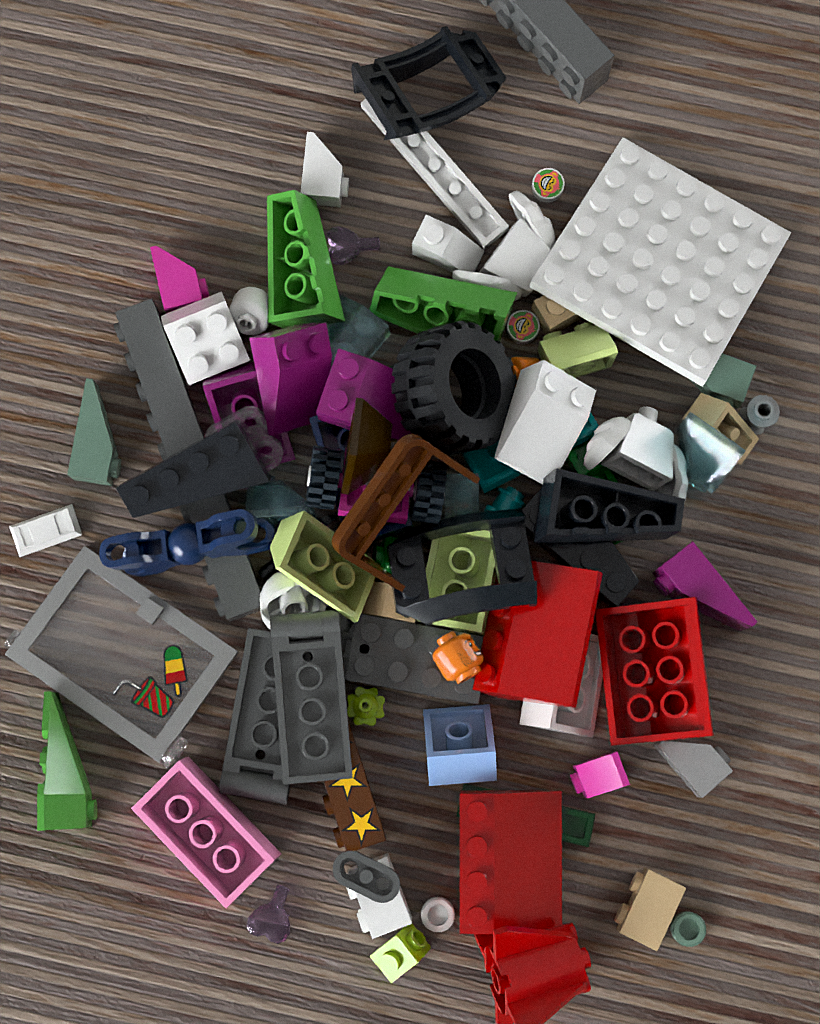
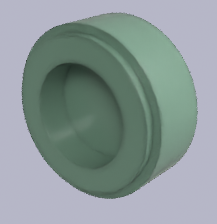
M683 911L672 919L670 925L671 934L679 944L693 947L703 941L706 935V925L698 914L691 911Z

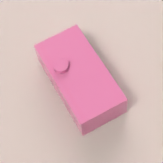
M189 756L179 760L131 808L225 908L231 905L281 855V852L225 794L219 793V788Z

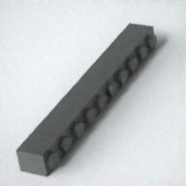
M149 299L116 311L118 323L113 325L120 343L126 341L129 352L125 353L124 356L130 371H137L140 382L136 383L135 386L141 401H147L151 412L146 414L152 432H159L162 443L157 444L162 460H165L205 436L171 343L163 327L158 308L153 299ZM226 493L180 506L185 523L192 522L195 524L196 522L205 521L215 514L232 511ZM249 555L222 556L217 558L206 556L205 561L207 565L202 567L208 585H215L218 597L213 598L219 616L225 615L227 620L232 622L259 612L261 588Z

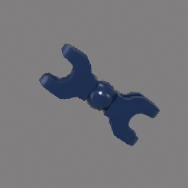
M237 509L215 514L205 521L196 522V524L182 523L174 527L171 532L163 529L152 532H130L109 537L101 543L99 557L102 564L108 568L115 570L124 569L130 575L143 577L162 573L174 566L194 565L202 561L206 556L217 558L267 551L270 549L277 531L271 522L263 518H256L254 514L246 510ZM263 527L266 531L265 538L259 543L253 542L257 536L258 529ZM122 545L125 547L121 559L114 561L111 557V552L116 546Z

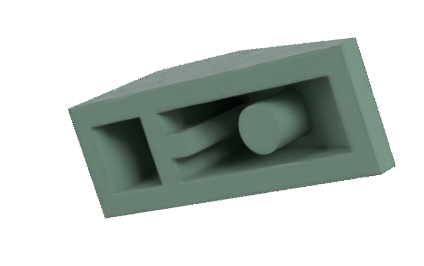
M722 353L703 387L692 380L690 381L702 393L728 402L732 407L738 409L744 402L756 365Z
M86 378L67 475L76 481L112 486L114 478L118 479L120 475L121 459H118V451L99 386L93 379Z

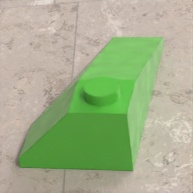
M46 691L44 692L42 736L43 739H48L47 746L43 747L39 764L42 766L43 773L45 774V781L43 784H38L37 831L92 827V820L97 819V801L92 800V791L58 692Z

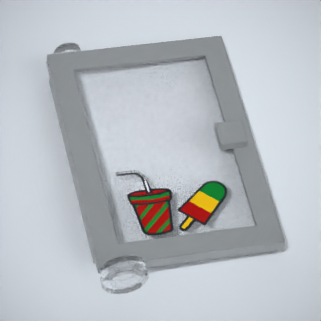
M83 546L21 632L17 629L14 630L4 643V646L8 648L5 653L7 657L167 769H170L175 764L188 744V741L180 735L239 653L121 570L104 566L99 555L86 546Z

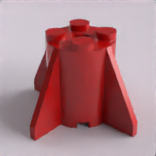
M572 922L545 930L504 926L493 929V934H473L484 957L486 973L491 972L493 984L489 986L495 1000V1024H544L576 995L591 990L590 981L585 970L591 968L590 956L585 947H579L577 931Z

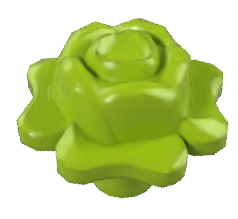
M357 687L355 694L348 695L347 701L349 706L347 715L348 717H354L353 722L355 725L367 724L374 726L376 718L381 719L384 717L383 705L385 698L377 696L378 690L376 688L364 689Z

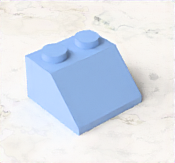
M490 704L423 709L429 786L497 781L496 750Z

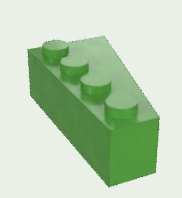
M296 190L268 195V323L286 328L300 323L326 322V325L345 322L316 200Z
M388 266L374 291L369 314L417 334L421 331L456 321L472 322L495 335V341H500L517 292Z

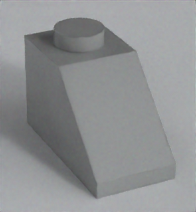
M657 741L653 745L699 798H703L733 772L728 766V763L731 762L730 758L719 746L713 748L708 744Z

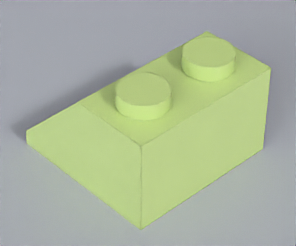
M591 322L580 324L574 328L575 331L562 335V331L549 333L543 337V341L539 342L537 350L541 361L549 362L574 378L610 368L618 354L617 346L610 334Z

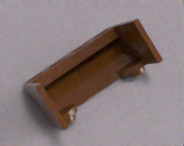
M408 434L398 440L332 538L334 550L344 559L401 592L406 586L380 564L364 554L427 462L434 455L477 484L481 479L417 434Z

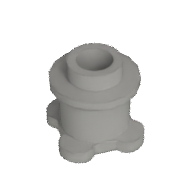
M767 395L754 397L747 407H743L739 411L741 418L747 422L756 435H761L764 432V428L775 424L780 414L777 402ZM758 409H763L766 416L760 415Z

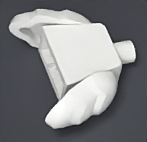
M519 191L509 193V200L517 221L479 273L455 270L452 275L453 280L517 292L515 301L520 299L521 296L526 297L533 291L529 287L531 280L556 243V238L550 219L543 216L536 202L529 200Z
M648 406L641 407L638 413H633L627 418H611L597 427L594 431V436L587 444V452L584 457V465L588 470H591L602 461L601 465L651 491L655 490V492L686 500L689 482L686 473L687 461L680 448L674 444V434L672 431L657 423L658 411Z

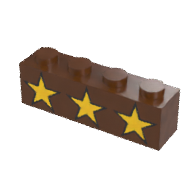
M348 720L353 778L324 781L328 794L322 797L328 815L334 814L338 827L333 828L338 847H345L346 851H357L384 842L387 838Z

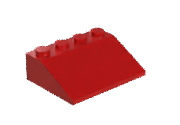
M531 561L534 581L537 580V605L530 607L529 605L510 606L509 609L489 611L480 651L484 659L479 666L481 671L475 675L472 690L502 699L576 708L603 573ZM496 575L495 585L498 584L497 575Z
M697 597L596 609L611 746L714 736Z
M460 790V934H493V929L504 926L545 930L562 925V791Z

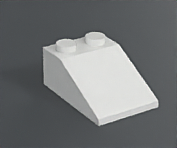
M545 360L522 369L494 458L543 484V478L556 468L561 469L589 418L596 390Z

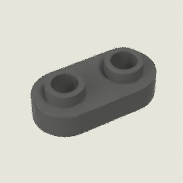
M344 851L337 856L333 863V875L341 885L375 902H389L399 892L400 879L398 874L392 868L358 851ZM349 861L355 862L358 867L357 872L353 875L347 874L344 870L345 863ZM385 877L388 879L389 887L386 890H379L376 887V880L378 878Z

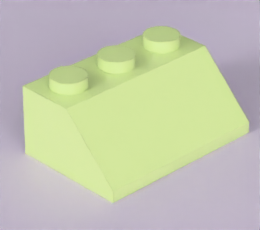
M306 511L281 520L270 545L275 568L352 622H358L376 577L339 555L332 546V538L335 532Z
M473 531L432 540L426 567L429 598L471 588L495 585L497 574L490 531ZM489 611L434 622L432 625L453 631L484 636Z

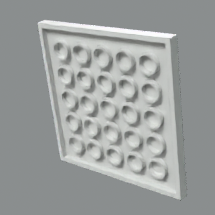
M622 138L531 280L529 287L703 387L791 232L631 141Z

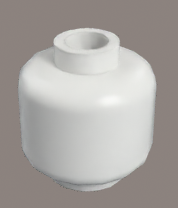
M257 287L240 289L234 295L229 308L238 332L245 335L261 334L269 325L268 293Z

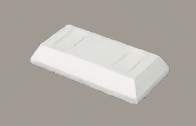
M72 504L9 526L19 557L82 536Z

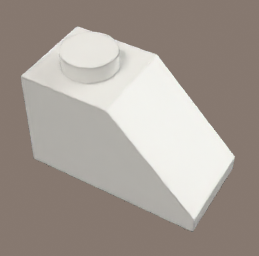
M307 132L301 193L315 199L317 206L341 208L342 197H348L349 178L344 177L343 166L315 133Z
M425 215L412 242V255L452 273L455 270L475 272L484 254V250L457 228L428 215Z

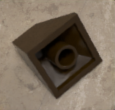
M356 398L347 440L341 494H350L369 482L397 443L396 438H391L393 424L363 398Z

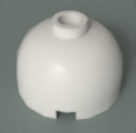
M280 571L273 574L266 581L260 593V612L263 622L269 629L271 615L325 611L326 607H328V604Z

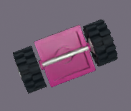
M313 446L307 478L306 507L333 510L337 488H341L338 516L346 517L369 484L367 482L350 494H341L346 449L343 471L339 473L341 449ZM428 461L387 522L406 524L409 497H411L410 520L438 524L442 514V505L444 504V494L446 491V463Z

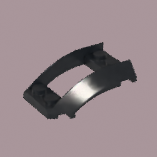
M447 26L441 27L439 33L412 48L393 55L377 58L374 60V64L360 66L359 63H353L351 67L354 94L362 92L386 130L384 140L429 131L451 123L491 100L507 79L476 32L463 30L462 34L453 33ZM451 55L474 92L448 106L417 115L397 83L420 74Z
M522 509L471 513L442 519L438 524L427 523L410 529L387 546L390 574L406 586L402 592L392 587L395 612L406 618L410 616L428 626L444 619L478 612L509 609L510 606H536L537 580L534 581L524 522L526 515ZM489 530L498 584L429 598L421 543L455 534Z

